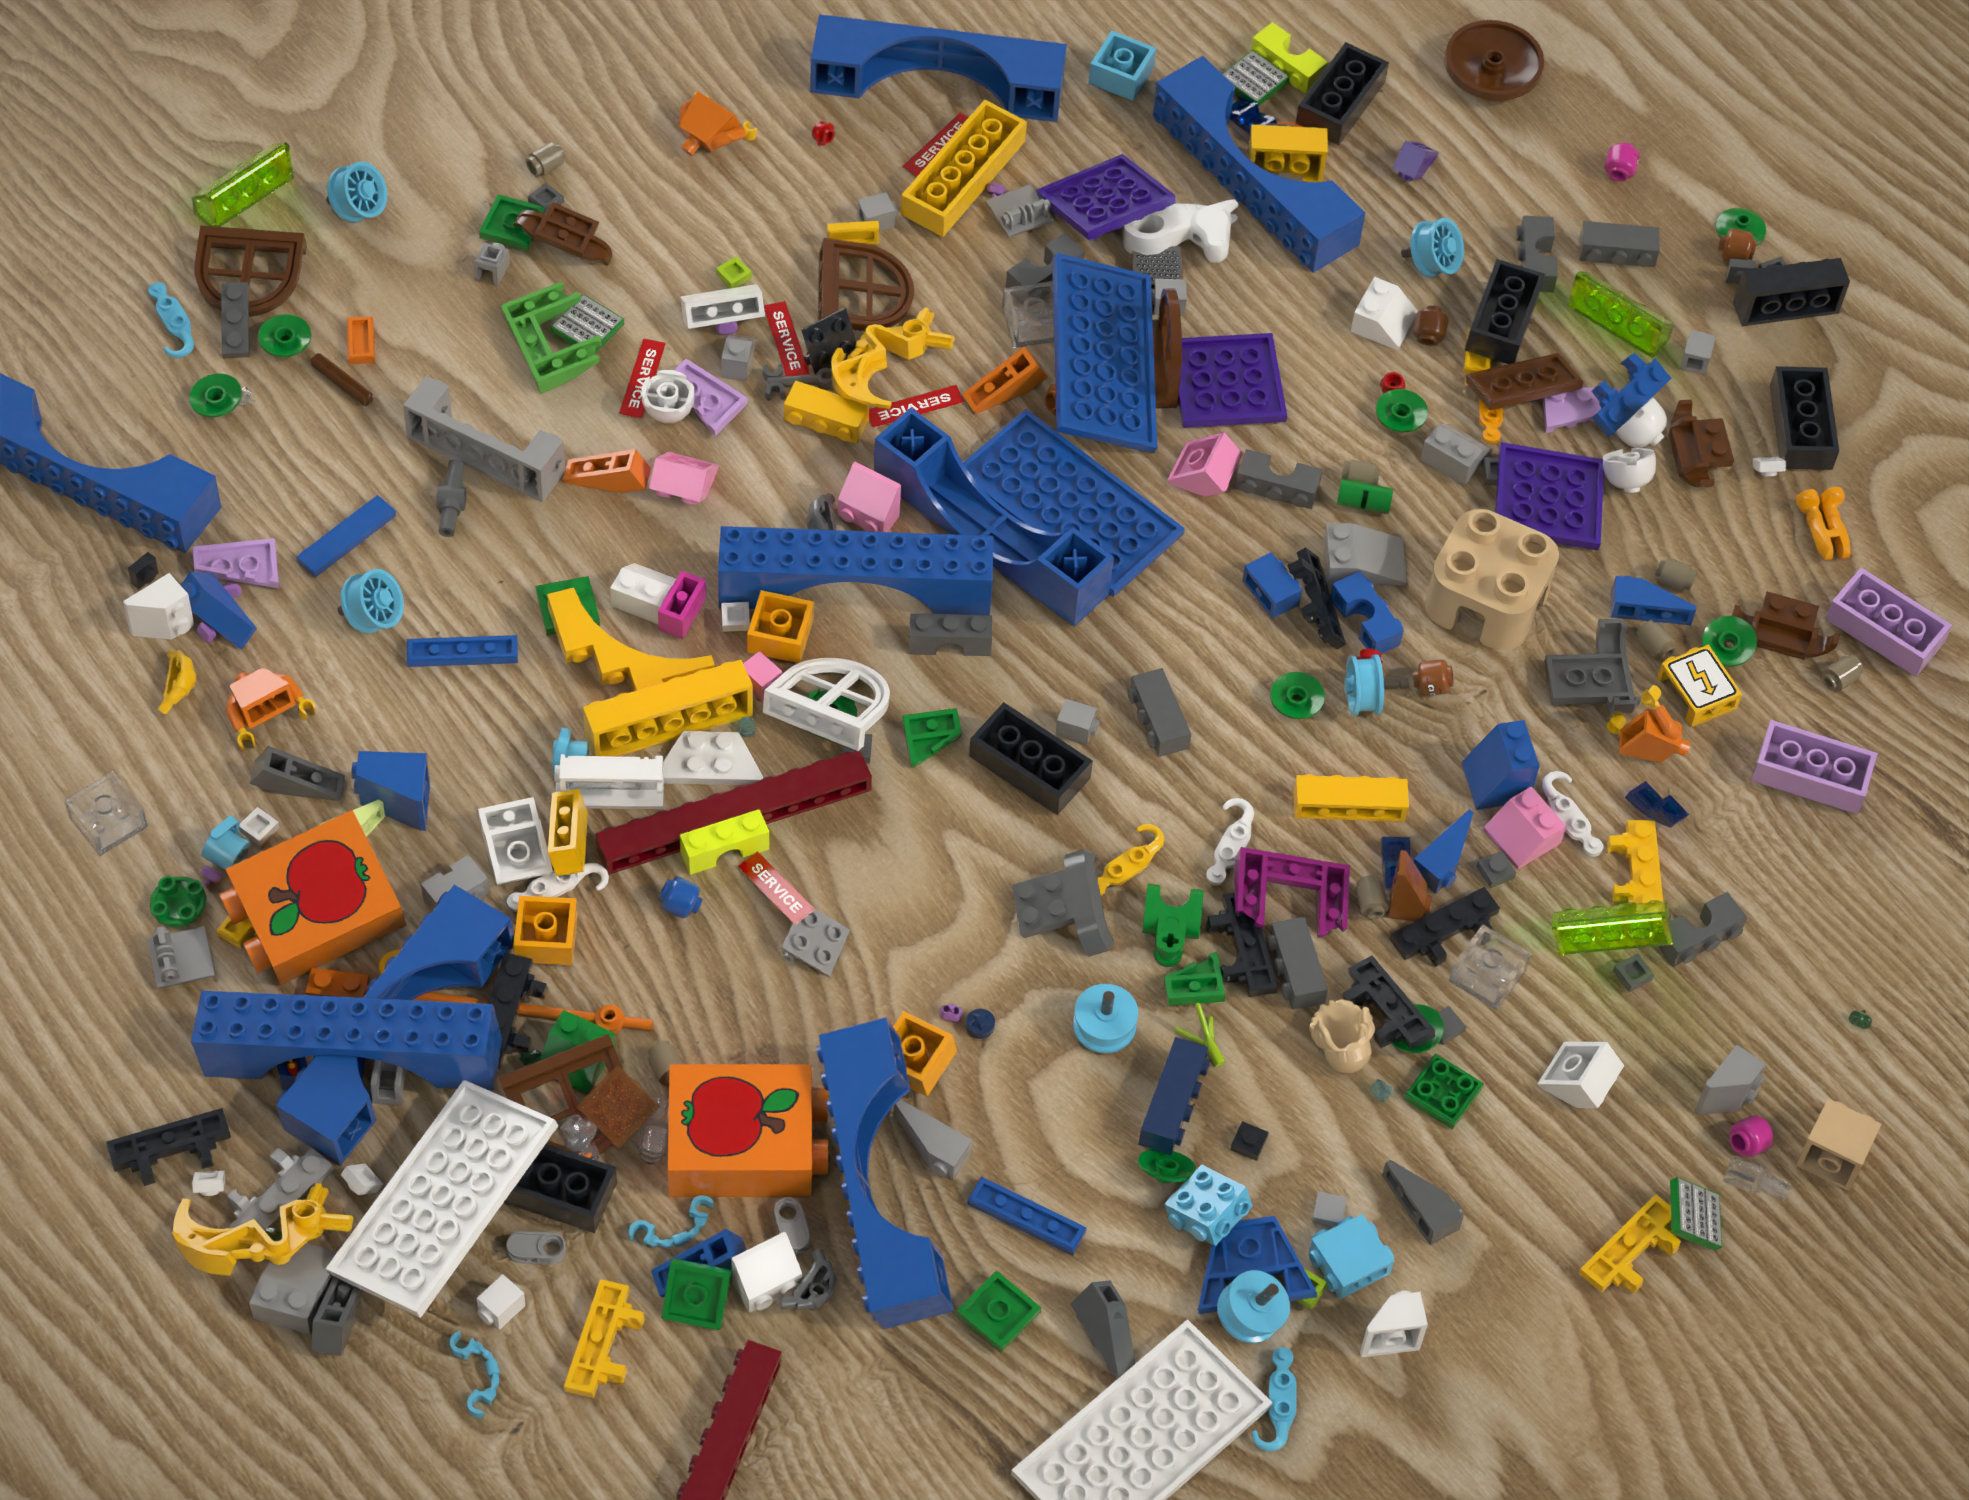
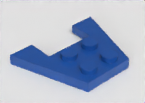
M1275 1216L1238 1221L1227 1236L1223 1237L1216 1246H1211L1198 1313L1218 1312L1217 1303L1221 1292L1225 1289V1283L1233 1282L1240 1274L1252 1270L1262 1271L1271 1276L1284 1274L1289 1301L1317 1297L1313 1284Z

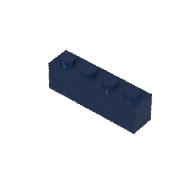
M1175 1037L1143 1122L1138 1145L1171 1156L1175 1145L1181 1146L1186 1131L1182 1129L1183 1122H1190L1194 1106L1190 1105L1192 1098L1198 1099L1202 1088V1083L1198 1082L1201 1075L1206 1077L1211 1060L1206 1059L1208 1047Z

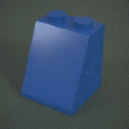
M1525 720L1497 724L1462 761V768L1476 810L1504 806L1514 796L1531 786L1533 788L1540 767Z
M358 751L357 762H352V779H354V794H359L360 805L364 806L379 799L383 802L385 816L417 830L426 831L430 793L427 753Z

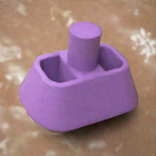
M993 182L987 184V193L992 194L991 198L1006 192L1004 185Z
M733 321L717 324V333L720 335L733 334L737 331V323Z
M227 582L226 585H223L232 598L241 595V587L238 584Z
M199 623L197 628L198 635L204 641L211 643L216 636V630L207 623Z
M208 866L202 867L201 875L206 877L203 883L205 886L208 887L211 881L217 884L223 879V875Z
M945 1004L941 1007L939 1015L943 1020L958 1022L962 1018L963 1010L959 1006H954V1004Z

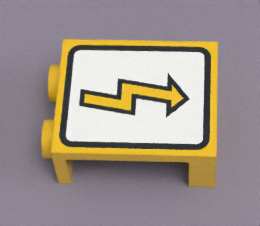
M1709 644L1701 648H1692L1686 654L1678 657H1669L1661 664L1657 678L1660 682L1670 678L1688 705L1689 709L1685 720L1690 728L1738 708L1742 693Z

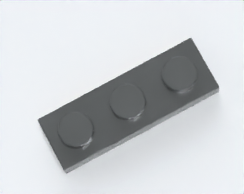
M248 282L221 284L223 358L250 357Z

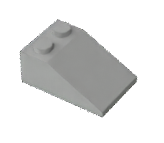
M1353 523L1326 524L1323 549L1327 585H1333V583L1359 571L1373 585H1407L1403 538Z
M306 1243L284 1265H275L269 1262L260 1276L250 1301L253 1319L311 1335L313 1320L334 1277L326 1270V1267L337 1254V1251Z

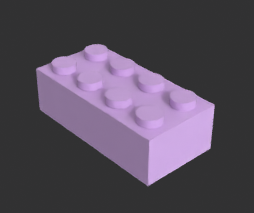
M1863 568L1856 572L1833 599L1826 616L1827 621L1915 677L1919 675L1943 646L1952 627V624Z
M1770 720L1751 781L1858 814L1867 793L1878 753Z

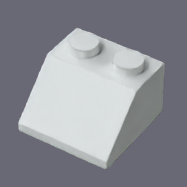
M1374 277L1354 312L1351 332L1398 351L1418 311L1397 285Z
M636 563L625 566L620 570L610 588L611 607L658 624V610L676 579Z
M170 573L123 601L129 630L133 636L172 640L178 635L185 634L194 626L189 595Z
M1563 1042L1538 1082V1086L1575 1108H1598L1604 1101L1613 1083L1617 1080L1624 1064L1607 1042Z
M785 1232L732 1258V1285L749 1313L756 1309L763 1310L769 1307L774 1300L782 1296H791L792 1292L797 1289L802 1281L801 1269Z
M1400 1291L1388 1298L1367 1326L1360 1350L1361 1357L1420 1350L1428 1326L1420 1292Z

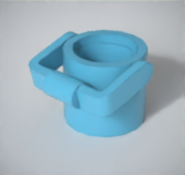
M562 727L559 739L554 740L553 776H555V765H560L561 754H565V758H568V756H589V742L570 740L571 729Z
M230 815L211 831L201 856L225 870L244 860L251 843L238 835L239 821Z

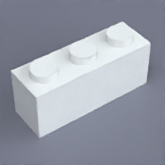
M757 284L680 296L683 320L688 329L765 316L762 291Z

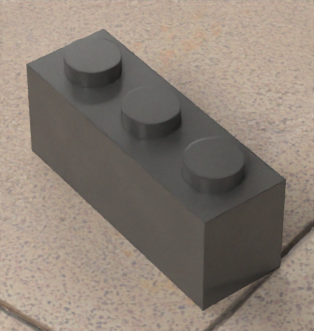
M1583 221L1579 236V261L1655 267L1660 251L1659 227Z
M1163 668L1132 676L1131 685L1127 689L1131 704L1135 703L1138 709L1137 717L1140 725L1145 726L1147 730L1146 736L1150 748L1155 749L1158 757L1189 749L1191 732Z
M1305 917L1273 922L1270 934L1266 936L1269 951H1273L1276 958L1274 959L1276 974L1278 976L1281 975L1283 980L1282 993L1284 999L1289 1000L1292 1010L1325 1004L1328 987Z

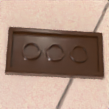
M1559 353L1466 375V383L1489 410L1571 392L1583 387V380Z

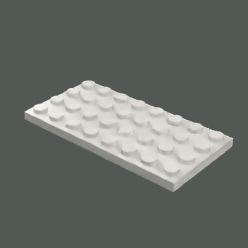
M463 1080L331 1260L326 1270L332 1276L421 1318L557 1129L558 1124L555 1119Z
M1187 1319L1014 1467L1011 1475L1036 1500H1166L1266 1413L1272 1402Z

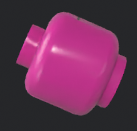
M1625 142L1611 146L1604 165L1606 173L1609 174L1611 179L1616 181H1626L1632 178L1636 173L1640 159L1639 152L1631 144Z
M1757 1115L1748 1116L1736 1122L1730 1130L1731 1147L1744 1157H1754L1766 1151L1773 1142V1132L1770 1125L1765 1119Z

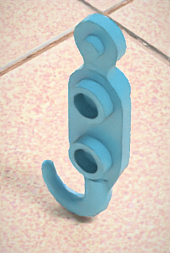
M161 282L153 283L149 286L148 292L151 298L157 300L155 306L157 314L168 332L184 343V347L181 350L172 351L165 347L164 351L167 355L174 358L185 357L190 354L194 347L190 320L178 300L167 296L166 286Z
M1279 1347L1273 1352L1272 1362L1277 1370L1272 1373L1269 1380V1400L1272 1402V1405L1269 1407L1268 1412L1276 1429V1438L1272 1442H1264L1259 1438L1256 1430L1252 1432V1438L1256 1446L1268 1452L1281 1449L1287 1442L1288 1431L1296 1414V1378L1289 1371L1294 1357L1291 1350L1285 1347Z

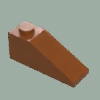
M1401 850L1390 892L1388 918L1415 922L1423 918L1424 912L1430 911L1431 895H1426L1427 883L1407 851Z

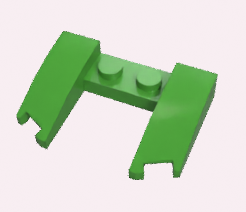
M562 282L501 305L504 319L520 347L540 394L572 380L600 361L599 355H595L596 347L601 346L602 343L600 335L552 353L543 335L540 324L556 317L582 301L580 294L576 291L571 296L563 293L564 283Z

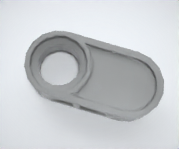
M784 1197L779 1199L774 1206V1221L778 1234L785 1232L795 1256L801 1255L808 1250L810 1245V1233L802 1206L795 1198ZM785 1207H791L796 1211V1215L791 1219H785L779 1213Z
M519 1231L513 1233L507 1241L508 1256L516 1263L553 1265L560 1263L567 1253L565 1239L560 1234L554 1232ZM557 1243L561 1247L558 1253L550 1255L543 1250L546 1244Z

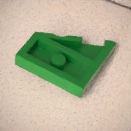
M957 708L902 716L911 768L917 767L961 738L962 732Z
M1217 952L1209 954L1208 959L1199 964L1195 962L1190 963L1184 969L1164 976V988L1168 1006L1225 1002V990Z

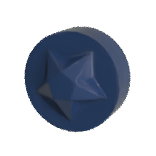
M975 1009L968 1014L966 1029L972 1037L984 1039L993 1033L995 1018L990 1011Z

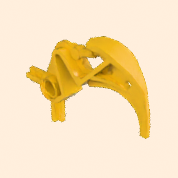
M924 308L923 311L919 312L916 319L906 321L903 326L885 328L881 325H870L866 328V332L861 335V340L856 342L855 349L847 356V360H844L846 354L842 348H837L832 356L834 390L846 399L878 408L890 409L891 401L875 397L868 388L871 376L876 371L887 368L886 350L910 360L923 355L928 346L952 350L955 338L953 335L931 332L929 326L934 318V313L929 312V308Z
M316 1183L315 1187H311L306 1200H294L280 1207L283 1237L280 1241H272L255 1219L229 1229H213L198 1225L189 1217L190 1199H182L175 1215L172 1234L178 1250L193 1267L210 1274L231 1275L237 1259L252 1258L254 1262H261L266 1258L275 1265H284L289 1262L291 1256L304 1244L320 1236L324 1230L351 1232L353 1216L326 1213L323 1204L328 1194V1188H322L321 1183Z

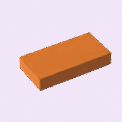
M373 316L347 318L349 365L375 363Z

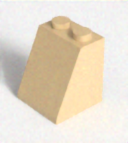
M1828 1098L1796 1166L1850 1191L1882 1124L1875 1121L1869 1115L1860 1114L1848 1108L1844 1103Z

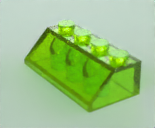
M282 142L270 145L246 162L239 164L226 175L219 177L206 188L199 190L191 197L194 214L207 226L221 227L294 179L289 144Z
M1578 271L1576 273L1567 307L1653 359L1670 340L1674 324L1665 317L1653 312L1644 304L1630 298L1624 292L1607 284L1601 278L1589 272Z
M1653 900L1642 904L1623 903L1619 906L1610 907L1593 906L1590 909L1579 910L1569 908L1553 913L1552 930L1559 955L1673 945L1671 914L1668 901Z

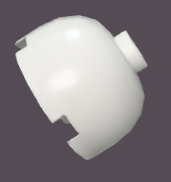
M674 370L658 371L656 376H653L651 379L649 376L645 379L642 385L643 407L647 414L658 422L675 423L681 421L690 413L693 407L694 386L692 382L690 383L687 380V376L681 372Z
M1652 398L1625 422L1615 434L1628 446L1643 448L1650 444L1654 447L1665 437L1661 433L1667 423L1665 411Z
M1631 448V452L1623 453L1622 449L1609 452L1603 456L1605 476L1612 485L1617 488H1623L1626 493L1638 492L1640 487L1647 485L1655 474V453L1647 448Z

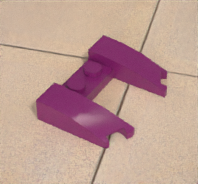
M1241 847L1235 856V913L1238 915L1240 912L1244 913L1256 921L1254 923L1255 926L1263 928L1267 882L1316 890L1317 938L1326 937L1328 935L1327 931L1337 928L1344 932L1347 929L1350 865Z

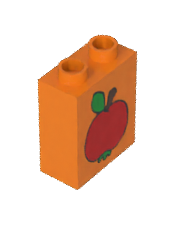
M353 810L225 869L233 888L219 894L233 925L246 919L249 920L256 937L243 942L245 950L257 974L272 968L280 985L310 972L311 968H318L407 926L401 905Z
M670 1064L668 1128L669 1197H697L701 1195L708 1197H811L812 1175H828V1139H812V1122H828L826 1103L828 1100V1090L826 1091L824 1087H812V1064Z

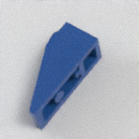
M189 572L180 586L189 595L192 612L235 646L243 649L257 627L213 573Z
M1615 576L1611 590V618L1641 621L1652 620L1660 623L1691 626L1696 612L1695 605L1642 578Z
M1470 809L1414 858V864L1426 881L1427 887L1435 894L1443 887H1450L1457 878L1455 873L1474 813Z
M724 1229L677 1255L674 1259L729 1269L732 1275V1258L747 1251L742 1237ZM672 1259L651 1270L659 1296L662 1298L665 1297Z

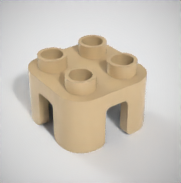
M1475 509L1464 513L1458 519L1435 560L1425 600V609L1428 616L1437 625L1446 629H1452L1458 619L1461 606L1467 607L1485 617L1480 642L1483 645L1500 651L1517 648L1525 641L1529 634L1537 605L1544 606L1548 598L1559 559L1557 545L1549 536L1490 510Z

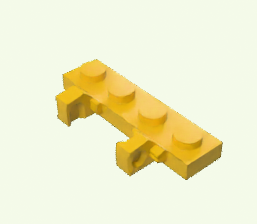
M1627 820L1626 832L1622 833V835L1609 836L1607 842L1608 854L1610 852H1618L1619 854H1625V857L1629 858L1631 880L1625 886L1613 885L1611 891L1612 902H1628L1629 906H1633L1635 922H1663L1665 912L1655 821Z
M1655 1194L1580 1268L1579 1275L1601 1293L1613 1283L1617 1287L1621 1284L1622 1287L1634 1294L1642 1286L1643 1278L1632 1270L1634 1266L1632 1262L1649 1245L1653 1248L1658 1245L1669 1256H1672L1679 1249L1681 1240L1672 1234V1229L1669 1226L1672 1221L1671 1206Z
M600 1279L564 1383L565 1392L594 1398L599 1384L606 1385L607 1381L624 1384L627 1375L626 1366L612 1363L611 1357L608 1355L617 1330L622 1331L623 1326L629 1329L642 1330L645 1321L644 1312L633 1310L632 1305L626 1303L630 1293L628 1285Z

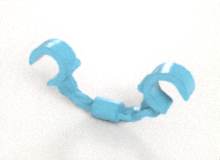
M705 1195L697 1196L693 1199L689 1209V1217L695 1219V1227L688 1233L683 1231L671 1236V1240H659L653 1234L655 1232L653 1224L644 1220H638L629 1227L630 1241L633 1240L634 1233L642 1229L647 1232L644 1238V1246L669 1248L690 1242L689 1239L694 1238L699 1233L700 1228H703L706 1221H708V1214L697 1211V1206L703 1204L714 1208V1202Z
M458 1331L450 1338V1349L453 1355L467 1360L468 1356L472 1353H481L487 1360L485 1366L488 1377L492 1378V1386L484 1392L475 1389L467 1400L470 1415L478 1419L484 1418L483 1411L475 1409L473 1404L478 1400H482L492 1405V1400L496 1397V1389L499 1386L500 1370L496 1359H493L491 1352L484 1349L481 1343L474 1341V1338H471L466 1348H457L455 1345L461 1338L460 1331Z

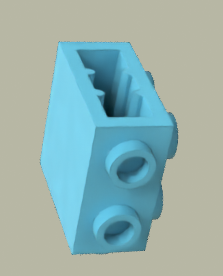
M1201 1165L1169 1197L1165 1207L1169 1216L1168 1220L1173 1227L1191 1233L1199 1241H1206L1216 1246L1223 1237L1229 1234L1235 1224L1247 1215L1252 1207V1203L1245 1186Z
M1363 1214L1354 1218L1352 1216L1346 1217L1336 1227L1317 1232L1312 1237L1308 1252L1315 1268L1319 1267L1323 1273L1328 1289L1331 1292L1335 1291L1340 1300L1389 1275L1394 1263L1391 1249L1387 1245L1382 1244L1378 1238L1375 1225L1371 1221L1368 1222Z

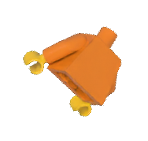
M699 91L695 92L694 97L683 103L680 107L679 127L687 137L681 145V149L690 156H693L700 146L713 152L717 148L740 139L752 141L756 138L758 129H750V121H745L743 127L740 126L741 124L734 113Z
M261 668L251 674L246 672L240 673L236 677L235 682L230 685L232 695L228 697L226 714L234 732L239 734L237 738L238 745L243 752H245L242 743L245 740L252 741L254 748L256 746L253 734L247 732L245 728L252 729L295 706L296 703L299 705L298 716L302 720H307V713L303 709H309L315 714V703L310 699L302 697L304 693L289 675L272 673L265 668Z
M1653 685L1649 690L1646 689L1641 695V702L1646 706L1652 707L1653 710L1647 708L1627 725H1625L1627 722L1626 718L1622 714H1614L1607 723V730L1612 734L1619 735V754L1659 763L1674 753L1685 756L1688 753L1690 742L1681 738L1682 725L1673 720L1665 706L1660 705L1657 701L1662 693L1656 685Z

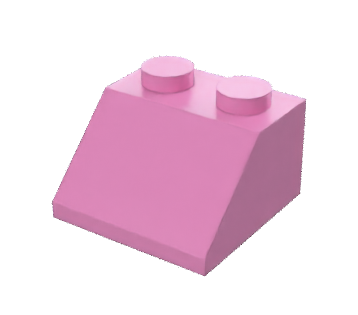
M1225 432L1186 442L1167 481L1171 485L1204 497L1221 494L1228 488L1229 481L1238 468V463L1243 453Z
M668 451L656 457L649 489L656 490V494L659 496L671 498L672 495L682 497V502L696 505L697 502L707 498L719 465Z
M854 462L838 498L837 515L846 522H852L860 526L865 531L888 532L900 516L901 484Z
M1531 786L1511 798L1484 826L1483 830L1498 848L1503 851L1517 869H1520L1561 844L1566 825Z

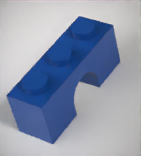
M1359 571L1333 583L1331 598L1343 618L1353 614H1361L1369 619L1361 624L1359 640L1366 649L1377 650L1383 654L1400 646L1404 632L1403 625L1399 619L1394 618L1386 601L1380 599L1369 579H1366Z

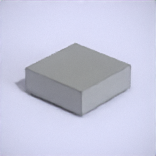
M1318 1191L1312 1222L1336 1227L1343 1220L1347 1198Z

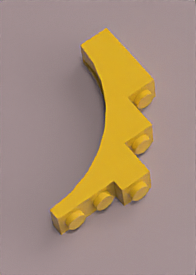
M574 588L547 594L549 613L565 662L580 663L593 656L602 685L608 683L612 685L619 684L629 678L632 691L634 692L648 685L661 684L675 677L681 678L694 674L698 670H707L715 667L712 655L691 659L664 658L648 655L627 647L609 636L592 620L582 606Z

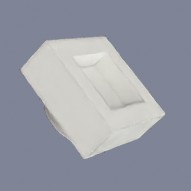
M1780 457L1753 458V469L1761 472L1762 476H1776L1777 472L1786 471V461Z
M749 602L721 603L723 632L748 631L750 626Z
M257 807L240 823L239 832L261 847L280 827L277 820Z
M366 1164L346 1166L341 1173L349 1188L358 1195L377 1193L383 1185Z
M225 1170L195 1172L192 1180L193 1193L213 1196L218 1194L219 1191H224L226 1182Z

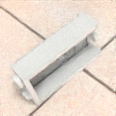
M561 754L560 765H555L556 792L580 789L586 808L663 809V756H656V759H649V757L640 759V757L568 756V758H565V754Z

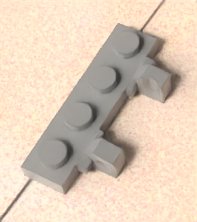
M278 1148L270 1155V1161L272 1165L277 1164L280 1167L279 1179L258 1199L254 1196L250 1201L245 1195L240 1196L236 1188L227 1196L229 1205L236 1210L233 1214L237 1218L227 1229L235 1228L255 1219L268 1234L281 1222L280 1207L294 1200H304L308 1196L311 1187H315L316 1183H321L334 1171L333 1165L313 1148L301 1158L297 1155L290 1158Z

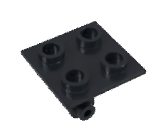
M846 308L801 329L808 351L807 355L804 356V361L808 366L812 364L814 374H817L820 369L832 368V356L837 348H842L846 354L844 360H847V356L855 349L856 340Z

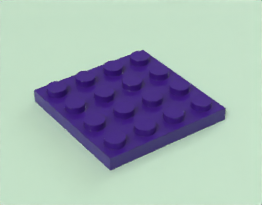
M1124 154L1036 190L1040 199H1048L1050 201L1053 212L1088 240L1096 239L1102 234L1120 229L1128 223L1141 220L1147 215L1162 211L1166 207L1176 204L1174 193Z
M1272 333L1182 338V367L1178 402L1183 428L1287 421V410Z
M1501 442L1498 455L1495 513L1549 536L1556 544L1599 550L1601 545L1604 482L1603 459Z

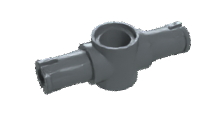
M458 459L449 460L446 480L443 481V485H438L436 505L441 514L439 534L445 537L454 536L457 516L460 515V511H465L467 490L462 482L464 462Z

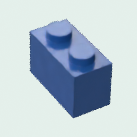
M1272 552L1245 565L1242 581L1272 619L1299 606L1302 592L1301 585L1290 576L1284 563L1281 560H1277Z

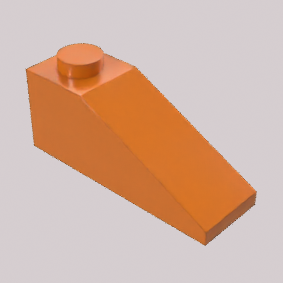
M1024 346L963 392L962 395L974 413L978 414L1028 393L1048 378V375L1038 360Z
M636 449L573 458L568 460L562 481L566 484L620 493L640 491L646 489L651 467Z

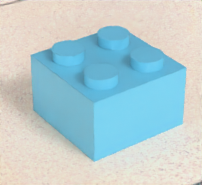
M1111 31L1091 62L1089 84L1134 101L1154 69L1157 48Z

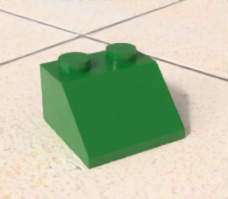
M563 1010L548 1034L539 1061L606 1034L610 1035L616 1050L615 1033ZM601 1061L567 1075L572 1088L588 1095L606 1067L605 1062Z

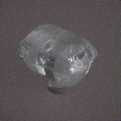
M248 387L242 389V398L238 406H245L247 402L252 405L254 404L255 400L250 398L252 391Z

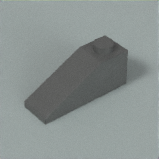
M267 746L255 759L250 784L277 794L339 801L345 775Z
M1392 1160L1385 1163L1382 1173L1383 1178L1429 1245L1460 1230L1464 1218L1463 1211L1456 1201H1452L1448 1193Z
M333 1277L313 1320L311 1351L326 1355H342L350 1337L363 1290Z

